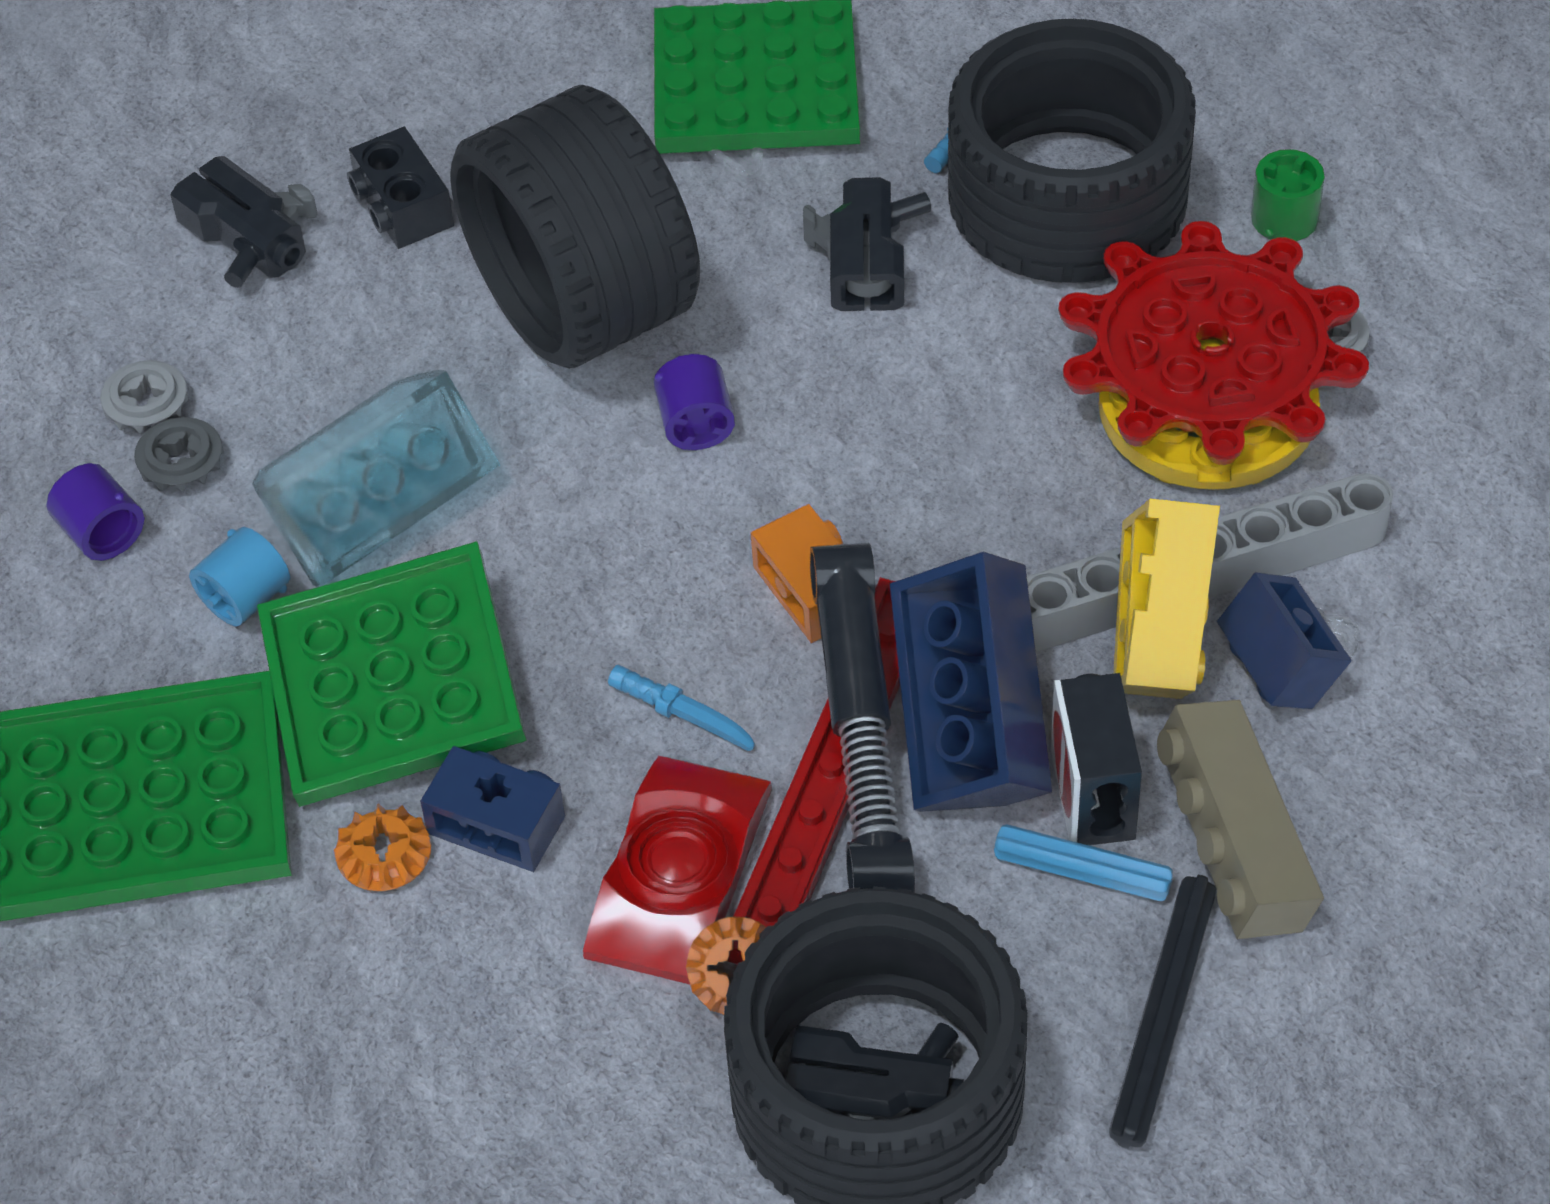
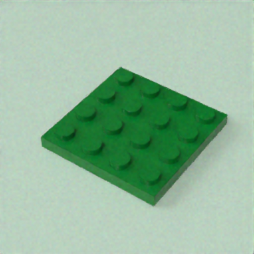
M777 0L768 3H723L705 6L675 5L672 7L654 8L655 147L659 153L860 144L852 1L810 0L785 2Z
M477 541L257 605L292 793L299 807L439 767L453 746L472 753L477 751L487 753L527 741L483 554Z

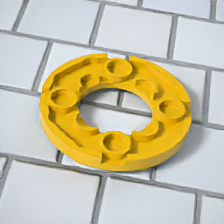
M1215 337L1199 340L1202 350H1205L1206 346L1216 347L1225 344L1222 340ZM1315 388L1309 392L1313 403L1320 407L1319 390ZM1099 392L1100 418L1107 436L1113 445L1132 464L1168 484H1177L1197 489H1230L1257 484L1290 466L1300 457L1310 443L1297 442L1275 427L1257 426L1244 432V450L1233 463L1228 465H1217L1208 459L1200 436H1189L1188 432L1179 431L1175 428L1164 430L1156 435L1147 445L1136 447L1126 443L1118 430V417L1127 407L1128 401L1116 393Z

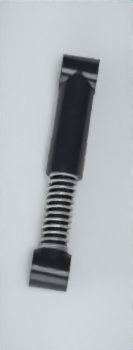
M868 542L811 546V588L814 603L818 606L832 730L834 734L842 737L840 744L843 747L841 750L842 756H844L842 762L845 766L843 771L847 776L845 783L848 786L846 792L849 795L847 801L850 808L848 811L852 815L850 818V823L853 825L851 828L853 834L852 841L846 844L848 888L873 889V887H886V889L895 890L901 888L915 893L912 847L910 839L908 837L903 838L900 835L899 828L895 825L898 819L893 816L897 810L892 806L895 803V798L891 796L894 789L890 787L893 780L889 777L892 771L887 767L890 763V759L886 757L889 750L885 748L888 742L887 739L883 738L886 730L891 726V717L874 599L875 569L871 544Z

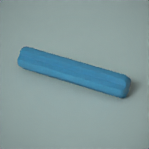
M1008 824L1001 826L995 841V857L1000 860L1157 901L1166 900L1171 889L1173 869L1166 865Z

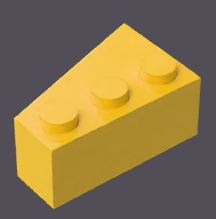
M1150 498L1122 521L1113 674L1120 673L1125 694L1182 699L1195 692L1196 685H1200L1203 681L1206 660L1205 652L1201 650L1209 608L1208 593L1220 506Z

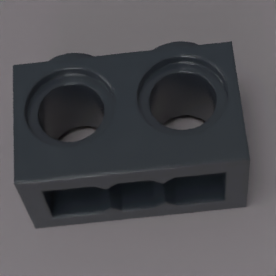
M405 126L349 148L353 169L347 172L350 188L358 201L363 199L367 201L369 214L379 233L387 231L398 249L454 226L449 190Z

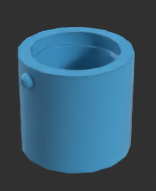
M247 527L228 530V538L191 569L189 573L191 585L206 607L218 618L235 627L241 626L258 610V604L268 602L278 592L285 593L287 591L286 585L290 580L289 569L274 546L262 535Z

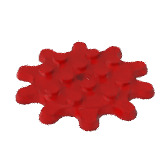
M1195 221L1186 225L1182 230L1181 249L1176 254L1168 257L1151 256L1134 243L1126 241L1116 242L1106 248L1104 253V264L1110 275L1118 282L1116 288L1103 295L1081 292L1070 293L1059 302L1058 313L1064 325L1070 330L1084 333L1097 341L1096 346L1091 351L1072 357L1064 364L1063 378L1068 388L1080 395L1112 392L1124 397L1128 404L1118 417V430L1124 441L1129 445L1136 447L1147 445L1162 431L1179 428L1185 432H1195L1200 436L1208 459L1217 465L1233 463L1244 450V432L1257 426L1275 427L1283 431L1291 439L1301 443L1314 440L1323 430L1326 419L1321 408L1313 403L1309 392L1321 386L1356 387L1366 377L1369 370V361L1360 351L1335 344L1327 333L1328 330L1349 322L1357 313L1360 305L1358 294L1354 290L1340 285L1324 289H1310L1299 284L1294 278V271L1303 259V249L1298 242L1286 237L1271 239L1255 254L1240 255L1232 253L1225 248L1222 242V234L1216 225L1207 221ZM1215 337L1225 343L1216 347L1206 346L1205 350H1202L1199 340Z

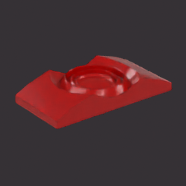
M658 755L635 795L622 844L615 860L603 877L583 947L584 959L690 984L686 970L690 947L697 935L705 927L717 920L726 918L772 790L771 781Z

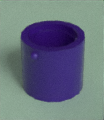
M700 354L678 356L666 362L657 371L653 379L655 394L665 435L672 445L684 450L696 451L707 449L721 443L731 434L735 426L734 413L722 367L715 359Z
M87 463L76 466L64 473L54 483L46 503L48 513L82 553L91 560L104 561L126 551L137 540L145 520L142 508L100 464Z

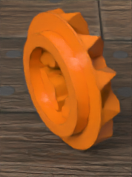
M378 803L374 812L365 815L354 812L352 823L346 828H338V842L334 849V854L341 874L350 883L365 890L388 891L408 884L424 870L431 854V841L421 817H413L403 805L396 810H386ZM381 833H385V836H388V840L391 843L388 845V852L385 853V861L383 862L380 861L379 854H376L374 848L377 842L376 837H379Z
M745 917L723 918L705 927L692 942L686 963L688 979L692 993L710 1011L724 1015V1007L727 1006L726 994L730 984V977L727 973H719L718 969H709V965H717L719 962L729 959L730 950H733V940H738V950L741 951L744 961L745 951L751 943H756L760 939V933L766 928L760 922Z

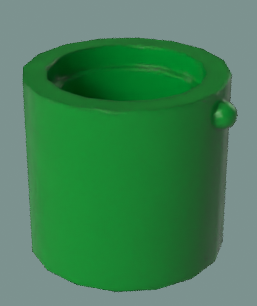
M1294 149L1278 150L1269 153L1259 161L1255 171L1251 207L1252 225L1258 233L1270 240L1286 237L1299 241L1307 238L1315 231L1319 222L1325 179L1324 169L1319 161L1306 152Z

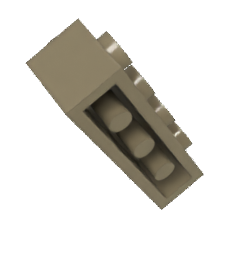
M1228 700L1175 705L1164 728L1158 735L1157 752L1162 764L1168 767L1177 790L1178 806L1181 812L1187 815L1197 839L1199 858L1203 864L1207 865L1217 889V900L1221 912L1228 916L1237 939L1303 932L1322 903L1324 896L1241 701Z

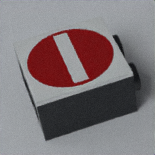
M1089 673L1076 678L1054 680L1051 754L1069 841L1085 845H1097L1136 840L1142 770L1120 673L1105 675Z

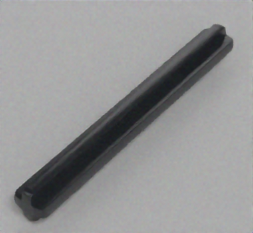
M1198 874L1197 877L1186 876L1181 881L1109 1128L1110 1138L1117 1141L1118 1145L1128 1149L1130 1146L1141 1148L1146 1143L1216 896V886L1208 882V877Z

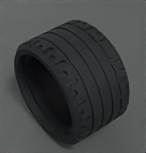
M1053 19L1028 24L999 35L984 44L981 49L975 51L969 57V61L962 65L959 75L953 81L948 107V201L952 218L956 220V227L959 232L965 235V240L972 247H975L983 257L990 259L994 264L1013 273L1037 280L1060 283L1089 282L1112 277L1104 264V253L1106 248L1116 242L1126 241L1134 243L1145 253L1156 257L1160 250H1164L1170 244V238L1177 235L1180 230V224L1184 221L1188 205L1196 100L1195 95L1192 93L1193 87L1191 82L1185 77L1186 73L1183 68L1176 64L1175 58L1148 38L1114 24L1086 19ZM1069 132L1086 133L1110 139L1131 149L1136 155L1109 166L1079 170L1057 169L1030 163L1003 149L1012 143L1035 135Z
M588 85L574 86L538 103L532 108L513 115L508 120H503L486 130H482L460 141L457 145L451 163L450 183L456 213L468 247L486 285L506 318L522 339L543 359L565 368H576L616 348L619 344L626 343L638 337L641 333L649 331L665 321L686 312L692 307L700 283V258L687 209L659 151L638 121L615 98Z
M873 887V889L851 888L844 892H832L822 895V898L814 901L808 900L800 904L799 908L794 911L784 913L778 918V922L773 926H767L760 933V939L756 943L750 944L745 951L744 962H739L733 973L734 979L729 984L726 994L727 1006L724 1007V1036L733 1118H735L736 1130L739 1139L744 1144L745 1152L750 1160L757 1161V1170L765 1179L772 1181L774 1188L782 1195L789 1194L794 1198V1203L955 1204L959 1199L963 1198L966 1200L974 1194L976 1187L980 1183L985 1184L993 1176V1171L1002 1165L1007 1157L1008 1146H1013L1017 1130L1021 1124L1025 1091L1027 1052L1026 997L1024 990L1020 989L1018 971L1011 965L1010 956L1006 950L997 946L996 937L989 930H983L979 926V921L971 915H964L958 911V907L948 902L942 903L936 900V897L924 893L920 895L912 893L911 890L898 888L895 890L886 889V887ZM859 995L900 996L917 1000L942 1012L962 1029L976 1049L979 1057L968 1078L946 1099L918 1113L895 1119L869 1120L835 1114L808 1101L786 1082L774 1063L778 1051L791 1031L810 1014L835 1001Z

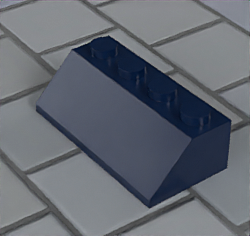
M980 552L890 583L913 809L919 812L1001 807L1053 793L1026 566L987 552Z

